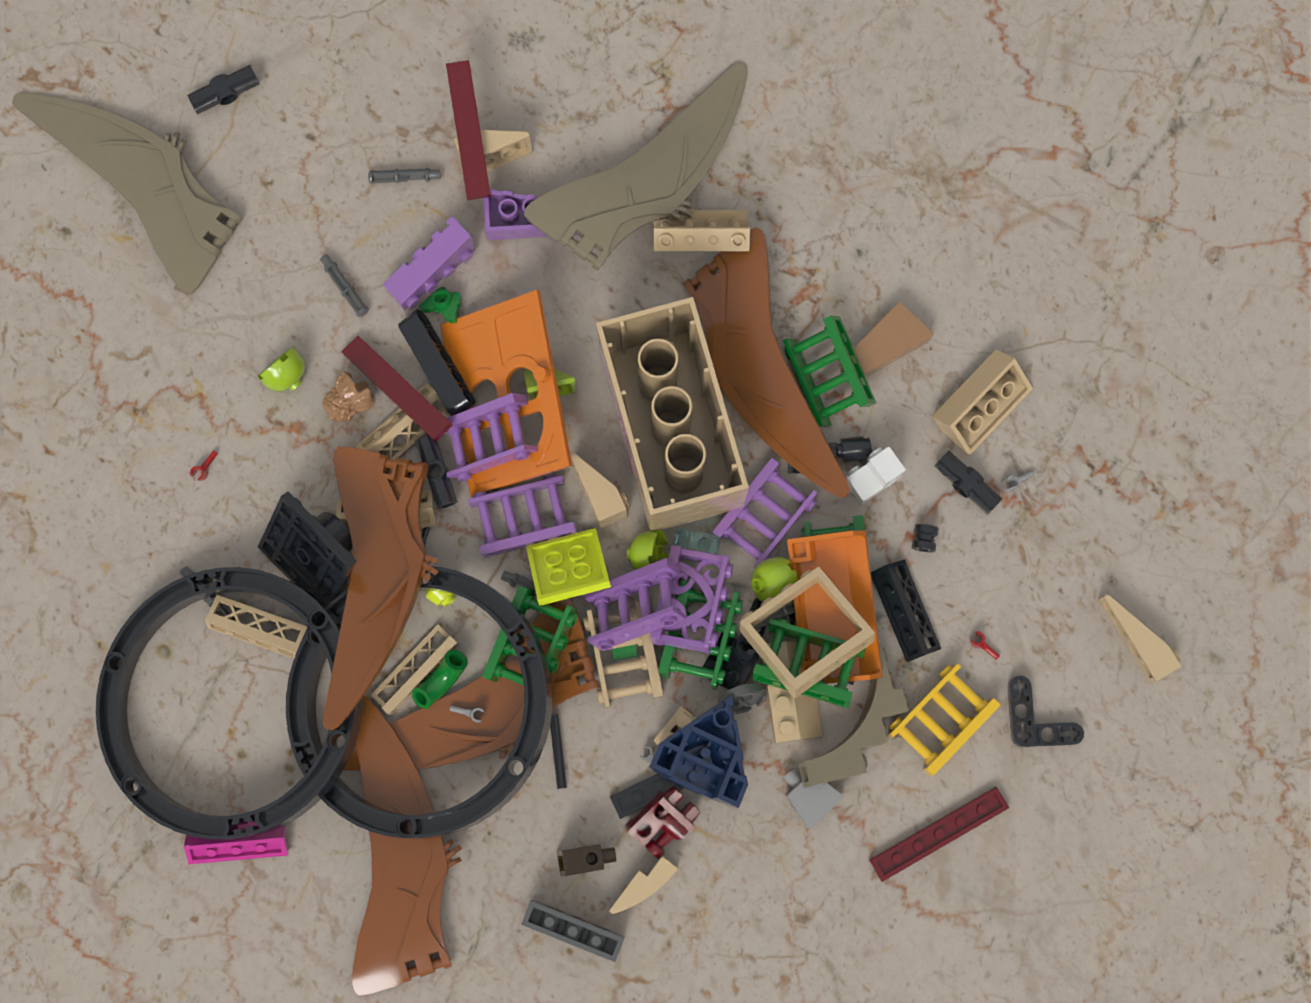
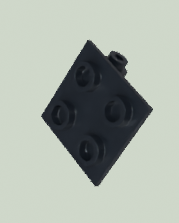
M723 632L721 633L716 646L721 645V641L724 634ZM730 637L728 645L732 647L729 661L725 660L723 670H726L723 684H718L728 690L745 684L760 657L756 652L755 656L750 660L738 658L734 652L737 639ZM745 644L743 650L748 651L749 645ZM709 654L703 667L714 670L718 656Z

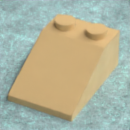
M481 130L487 172L533 153L528 132ZM456 137L453 139L456 147L458 157L461 161L458 139Z
M575 453L571 454L572 465L600 528L626 518L629 503L624 492L619 493L617 487Z

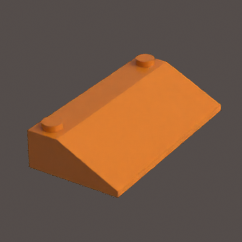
M866 530L787 539L789 561L791 562L790 568L796 571L798 581L806 571H813L820 567L875 632L874 642L866 647L864 657L859 658L855 656L848 682L883 678ZM818 583L794 599L797 627L846 641L859 633ZM807 643L801 663L802 673L818 662L821 646ZM842 665L823 678L824 684L838 682Z

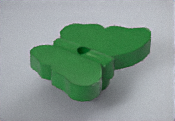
M440 287L432 293V296H429L419 305V309L423 313L434 311L437 314L442 313L446 321L456 323L462 297L459 292L450 293L445 287Z

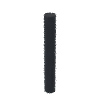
M559 714L551 715L550 730L557 789L567 788Z

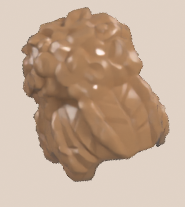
M344 371L335 380V387L326 393L322 406L330 420L346 422L351 421L357 412L370 410L375 404V397L371 394V390L365 381L355 384L352 375Z

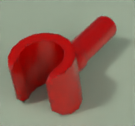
M213 450L201 466H195L190 470V476H194L198 470H201V476L198 478V481L205 480L208 476L207 469L218 453Z
M976 631L975 634L982 641L975 643L970 639L972 647H981L997 660L1000 655L985 642L984 634Z

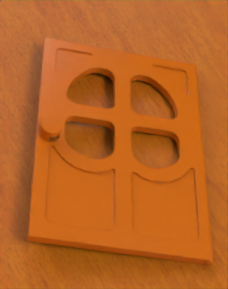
M540 290L531 291L457 318L456 323L446 322L440 324L444 347L472 394L475 388L484 380H490L495 384L498 398L511 394L509 381L512 374L519 368H527L533 372V376L537 381L538 395L534 400L528 401V405L520 407L518 412L519 418L541 412L543 415V431L537 445L538 451L531 453L527 459H515L471 475L472 478L468 480L470 496L473 497V494L479 492H489L571 467L572 461ZM504 413L500 415L498 420L499 425L501 424L504 429L507 450L515 448L509 415ZM489 421L481 422V426H479L480 431L490 428ZM470 428L462 429L460 436L466 464L469 465L477 461Z

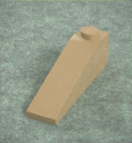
M1107 594L1098 599L1150 683L1160 680L1181 667L1178 653L1173 648L1170 649L1168 644L1110 595Z

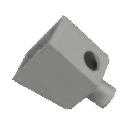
M795 768L783 777L793 788L786 797L807 829H811L844 798L840 792L828 783L804 788L801 775Z

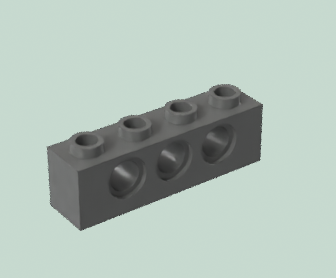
M534 899L530 901L521 924L613 962H616L625 938L621 934Z

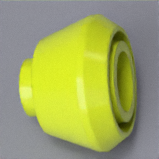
M426 591L425 594L426 599L437 606L443 605L447 607L456 600L454 594L446 592Z

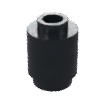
M857 436L840 439V444H836L837 458H842L843 462L866 460V457H870L869 455L872 453L870 438Z

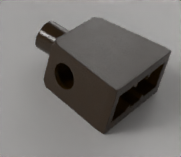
M600 844L556 851L560 876L604 870V864L616 862L615 848L601 849ZM588 854H591L593 857L592 863H587L586 861Z

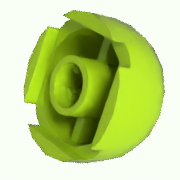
M292 346L273 361L268 369H264L257 378L272 391L282 392L288 388L293 391L303 383L300 378L305 372L304 359Z
M662 530L644 531L634 538L631 546L627 549V560L631 562L634 570L669 558V552L664 554V545H668L665 533Z
M782 556L772 557L763 560L755 567L751 580L752 589L761 602H764L769 597H776L786 585L794 584L798 581L796 571L791 570L788 565L791 563L788 559Z

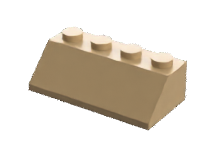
M995 350L935 412L932 418L940 430L970 456L1033 388L1016 359Z
M798 640L783 641L781 643L777 657L788 670ZM801 666L798 674L802 673ZM765 684L774 744L823 737L817 699L804 695H799L794 699L789 691Z

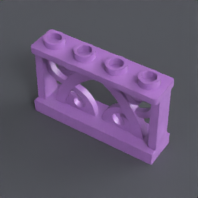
M671 545L668 559L680 569V576L669 581L672 606L685 614L686 619L677 622L674 626L664 627L651 632L652 644L673 646L710 654L712 647L716 648L718 633H715L717 624L721 625L723 610H720L722 601L726 602L728 587H725L727 578L731 579L733 564H730V559L727 555L721 556L682 549L680 546ZM682 559L700 563L696 569H693L683 563ZM709 564L715 565L719 569V574L714 579L709 577L712 570L706 571L703 576L699 573ZM688 577L691 578L685 586L678 585L679 579L683 578L687 582ZM694 583H696L704 593L707 603L687 617L684 606L679 601L673 599L674 594H683L689 591ZM717 586L716 593L714 596L711 587ZM661 593L656 612L662 610ZM711 613L710 619H709V622H708V621L705 620L704 618ZM692 626L693 632L697 635V629L704 627L706 630L705 636L700 640H693L687 634V627ZM682 629L683 638L665 635V632Z

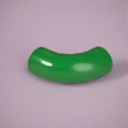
M458 650L448 651L437 668L412 690L414 702L422 709H428L437 702L464 672L468 664L467 657Z

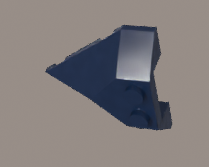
M732 695L658 743L649 768L664 779L705 798L739 808L748 787V781L743 768L742 760L744 759L737 720H735L733 713Z

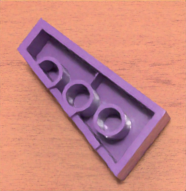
M490 188L491 197L484 198L485 232L488 241L549 237L534 227L524 217L526 207L538 197L529 194H515L512 191L506 190L497 191Z
M453 216L446 221L449 226L443 232L437 230L431 236L430 244L427 247H420L414 253L410 264L405 262L383 283L386 291L404 311L407 308L415 307L420 302V297L426 292L431 293L435 290L441 279L450 277L456 271L455 267L461 262L469 261L473 257L475 248L472 238Z

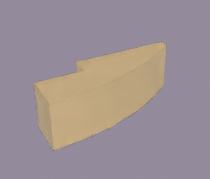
M662 856L648 875L639 870L610 908L609 912L615 914L642 902L660 889L678 868Z

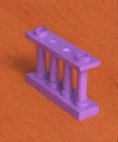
M511 393L447 418L453 425L446 433L451 436L458 468L447 472V477L457 478L458 481H466L471 479L473 474L515 459H527L531 453L538 451V446L525 445L518 412L520 407L528 405L526 395ZM504 413L509 415L515 448L507 451L504 448L498 420L500 415ZM483 421H489L496 455L488 458L485 457L479 428ZM470 428L477 461L469 465L466 464L460 436L462 429Z
M773 458L769 460L749 485L744 506L729 510L712 532V536L720 541L722 537L729 538L758 560L754 564V569L763 560L772 558L770 554L806 510L809 513L818 502L815 500L817 495L815 490L807 497L779 475L780 472L777 471L779 463ZM767 481L775 483L802 504L794 515L764 493L765 490L762 487ZM752 500L761 502L787 523L779 534L749 512L750 509L747 506ZM738 518L740 520L744 519L772 541L764 553L734 530L735 527L732 525Z
M546 475L542 477L543 480L491 494L479 492L473 494V498L468 499L471 508L478 506L486 538L484 545L479 546L483 558L526 548L528 545L576 533L574 522L569 523L568 520H565L557 486L564 484L562 475ZM548 488L556 522L554 527L545 529V526H542L534 492ZM520 495H525L533 527L531 533L523 535L518 531L510 499ZM500 500L509 530L508 538L503 540L495 538L487 506L488 503Z
M668 558L609 580L610 588L584 594L585 600L595 605L598 609L600 634L589 637V643L602 651L610 650L613 646L664 627L674 626L677 622L685 620V614L672 606L669 584L671 579L680 576L679 567ZM660 584L662 610L651 614L648 590L650 587ZM639 592L641 618L630 622L628 597ZM618 600L620 626L609 630L607 605Z

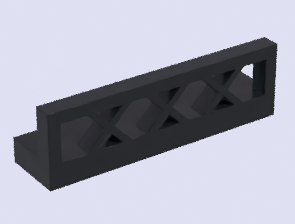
M905 559L887 564L870 572L906 662L940 650L941 646ZM899 567L902 579L898 577L895 568ZM906 591L910 594L911 601L907 599ZM915 614L919 616L920 624L916 621ZM924 637L928 638L931 648L928 649Z

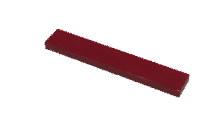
M465 60L446 63L467 200L491 197L470 62Z
M359 336L341 351L353 365L435 442L453 426L443 414Z
M997 786L872 857L869 859V862L880 881L883 882L1009 809V806Z

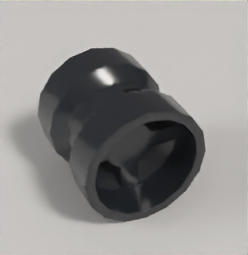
M915 524L914 533L917 536L912 541L911 549L920 552H935L936 543L933 538L938 535L939 528L927 524Z

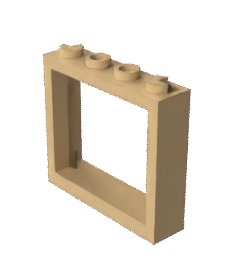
M820 567L803 573L799 581L786 585L779 595L774 598H767L759 609L754 612L749 611L740 621V632L794 699L873 643L875 632ZM818 583L859 633L794 678L754 627Z

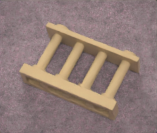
M690 210L693 212L692 217L679 214L684 218L683 223L671 217L654 221V251L750 250L748 210Z
M640 600L635 601V608H631V611H629L630 621L641 618ZM587 610L588 617H583L585 631H590L592 637L596 635L595 628L599 627L598 617L593 618L592 610ZM619 613L608 615L609 625L620 623ZM651 632L612 648L638 644V646H643L644 655L640 656V659L602 666L600 651L602 650L593 645L601 689H597L599 704L604 703L605 708H610L609 699L644 692L652 694L653 699L663 697L654 647L650 638ZM639 668L648 671L649 679L645 680L644 683L609 690L606 688L604 675Z

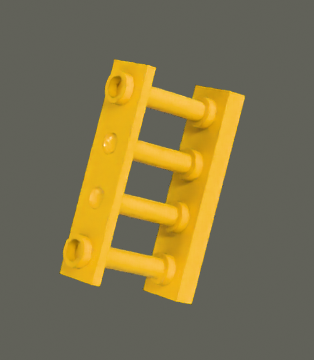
M958 663L953 667L947 665L939 674L942 678L903 719L898 717L889 726L891 731L888 733V736L890 738L895 737L897 733L900 734L925 759L924 762L927 765L923 770L929 776H934L1001 705L994 698L988 701L986 699L982 700L955 674L961 668ZM947 681L955 686L976 707L977 713L971 719L968 716L965 717L939 692ZM931 698L959 724L958 727L961 730L955 736L946 733L922 709ZM914 716L942 741L941 745L944 748L938 754L935 751L932 753L905 727Z

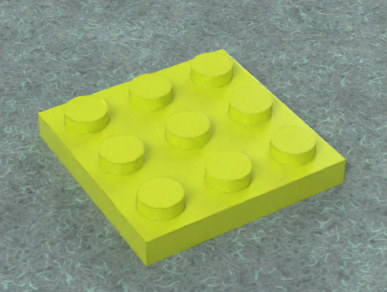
M596 528L526 546L539 606L611 587Z

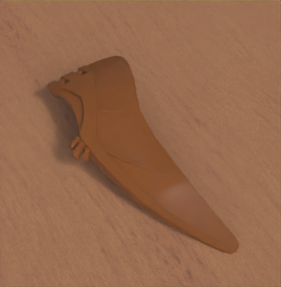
M755 227L750 230L749 251H720V253L713 257L714 261L709 265L705 264L695 273V277L687 279L683 285L691 297L694 298L702 318L708 349L720 390L722 389L734 408L755 433L782 459L824 490L836 497L845 498L851 491L849 482L787 365L773 330L766 236L763 230Z
M338 446L334 451L333 461L337 484L352 539V555L357 562L351 571L323 715V726L328 730H335L343 723L382 670L413 610L423 578L427 581L431 579L426 574L427 570L435 576L439 572L429 565L430 562L437 564L439 560L427 555L420 525L421 496L428 472V464L425 462L413 463L412 460L398 457L391 459L390 456L382 455L378 452L354 447ZM411 472L414 473L413 479L410 478Z
M571 598L553 602L549 605L565 611L567 605L576 608ZM541 613L531 625L555 634L560 620ZM579 615L576 624L568 632L567 646L560 652L557 659L559 660L558 668L554 674H551L552 709L570 698L600 688L599 681L595 680L593 672L595 668L591 656L588 657L586 650L588 645ZM523 636L525 643L522 644V646H525L529 649L527 641H529L530 639ZM539 639L545 655H547L551 643ZM577 652L579 660L574 661L572 654ZM513 654L508 655L505 662L506 668L522 674L518 657ZM584 675L586 683L581 685L579 677ZM479 677L462 689L439 699L428 709L421 708L390 723V726L408 751L417 770L471 760L500 750L499 758L504 759L507 750L509 757L519 735L524 711V686L504 677L499 678L498 682ZM454 705L465 709L479 707L484 712L477 710L474 712L473 717L482 720V722H474L469 716L450 711V706ZM356 743L344 770L361 771Z
M364 695L361 724L356 744L365 800L377 807L399 814L424 815L435 813L427 789L408 751L380 711ZM411 820L406 824V831L410 834L414 828ZM369 831L372 856V888L357 940L352 971V985L358 995L373 994L411 981L412 977L418 975L423 977L435 973V970L444 967V969L452 967L443 938L440 918L441 897L448 869L462 861L460 857L454 860L451 858L462 849L460 845H457L449 852V847L454 843L452 839L444 845L443 836L433 838H398ZM438 951L440 957L432 960L430 954ZM414 960L416 966L408 968L407 962Z

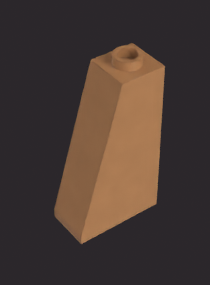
M899 302L854 347V350L867 377L927 344L932 339L934 333ZM841 362L839 364L840 373L844 370Z

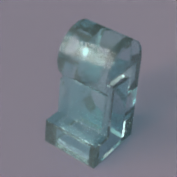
M677 529L673 545L680 546L682 549L717 555L720 539L716 535Z

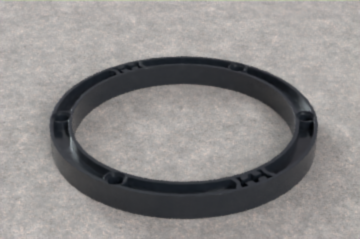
M432 566L439 571L436 576L427 570L426 573H430L431 579L426 584L422 581L419 591L446 592L466 598L486 611L499 624L510 640L521 667L524 683L523 719L515 745L507 761L495 777L475 795L446 810L424 815H405L387 811L361 798L339 777L322 798L324 803L354 825L385 836L398 838L446 836L470 828L495 814L514 797L533 772L540 759L550 728L552 715L550 669L543 647L531 624L522 612L495 588L472 576L443 567ZM348 589L343 591L327 606L340 623H342ZM324 614L320 615L317 620L319 626L325 622ZM311 628L306 632L293 660L286 692L287 731L297 764L304 776L314 764L323 747L316 721V694L321 670L327 657L321 643ZM523 636L530 639L529 641H527L529 649L525 646H522V644L525 643ZM518 761L523 764V771L519 775L514 771V766ZM409 820L414 825L413 831L410 834L406 831V824Z
M222 567L204 570L180 578L157 591L144 601L122 626L111 644L99 677L96 694V726L100 747L112 777L127 798L146 816L162 826L192 837L206 839L254 837L276 830L299 818L315 806L337 781L348 763L360 729L363 697L338 728L328 731L327 738L314 764L292 789L266 806L238 815H208L179 804L161 791L141 766L131 742L127 718L128 693L135 666L147 643L157 630L176 613L197 601L218 594L234 592L261 594L280 601L296 612L315 633L325 651L332 674L341 623L329 608L308 590L282 577L257 569ZM324 614L325 622L319 626L317 620L320 615ZM120 659H122V666L120 669H118L117 663ZM343 735L345 744L339 748L337 746V739ZM137 779L139 781V787L135 791L133 788L134 781ZM248 822H256L258 825L250 826L246 829H238V825H244Z

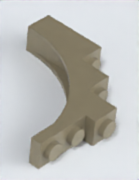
M881 642L878 643L883 678L870 680L868 697L863 712L848 736L828 753L798 764L804 788L867 773L868 763L861 749L887 743L888 728L882 719L909 712V699L904 693L903 688L893 690L894 679L892 673L888 671L886 663L887 653L882 648Z

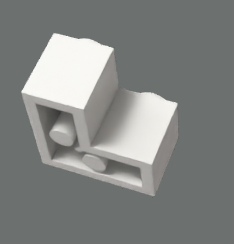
M881 447L876 449L869 455L870 457L866 460L868 463L860 468L857 465L847 472L849 476L847 480L851 492L860 505L899 480L906 471L890 447L884 450Z

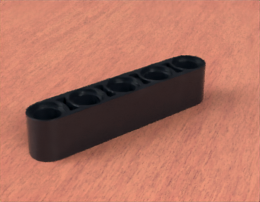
M416 309L399 322L398 326L447 412L453 416L469 410L476 404L471 391L427 316L421 310Z

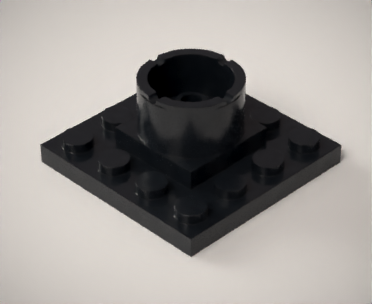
M288 491L280 497L258 548L291 582L308 590L328 606L339 595L357 562L350 552L353 547L350 531L332 513L323 512L317 517L311 515L302 506L301 502Z

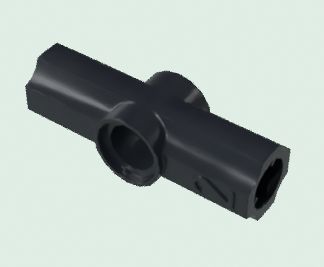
M248 65L230 75L220 74L210 80L209 85L187 96L198 115L218 104H231L238 98L239 94L260 85L251 66Z
M429 435L419 438L415 443L421 461L428 464L426 478L429 481L437 508L442 509L458 503L452 482L447 477L446 473L449 472V469L445 465L438 441L435 442ZM440 466L442 468L441 474L438 477H432L431 472L433 468Z
M948 450L934 465L937 470L952 482V486L960 495L970 498L987 515L1002 500L984 482V478L978 471L970 466L967 467L951 451Z

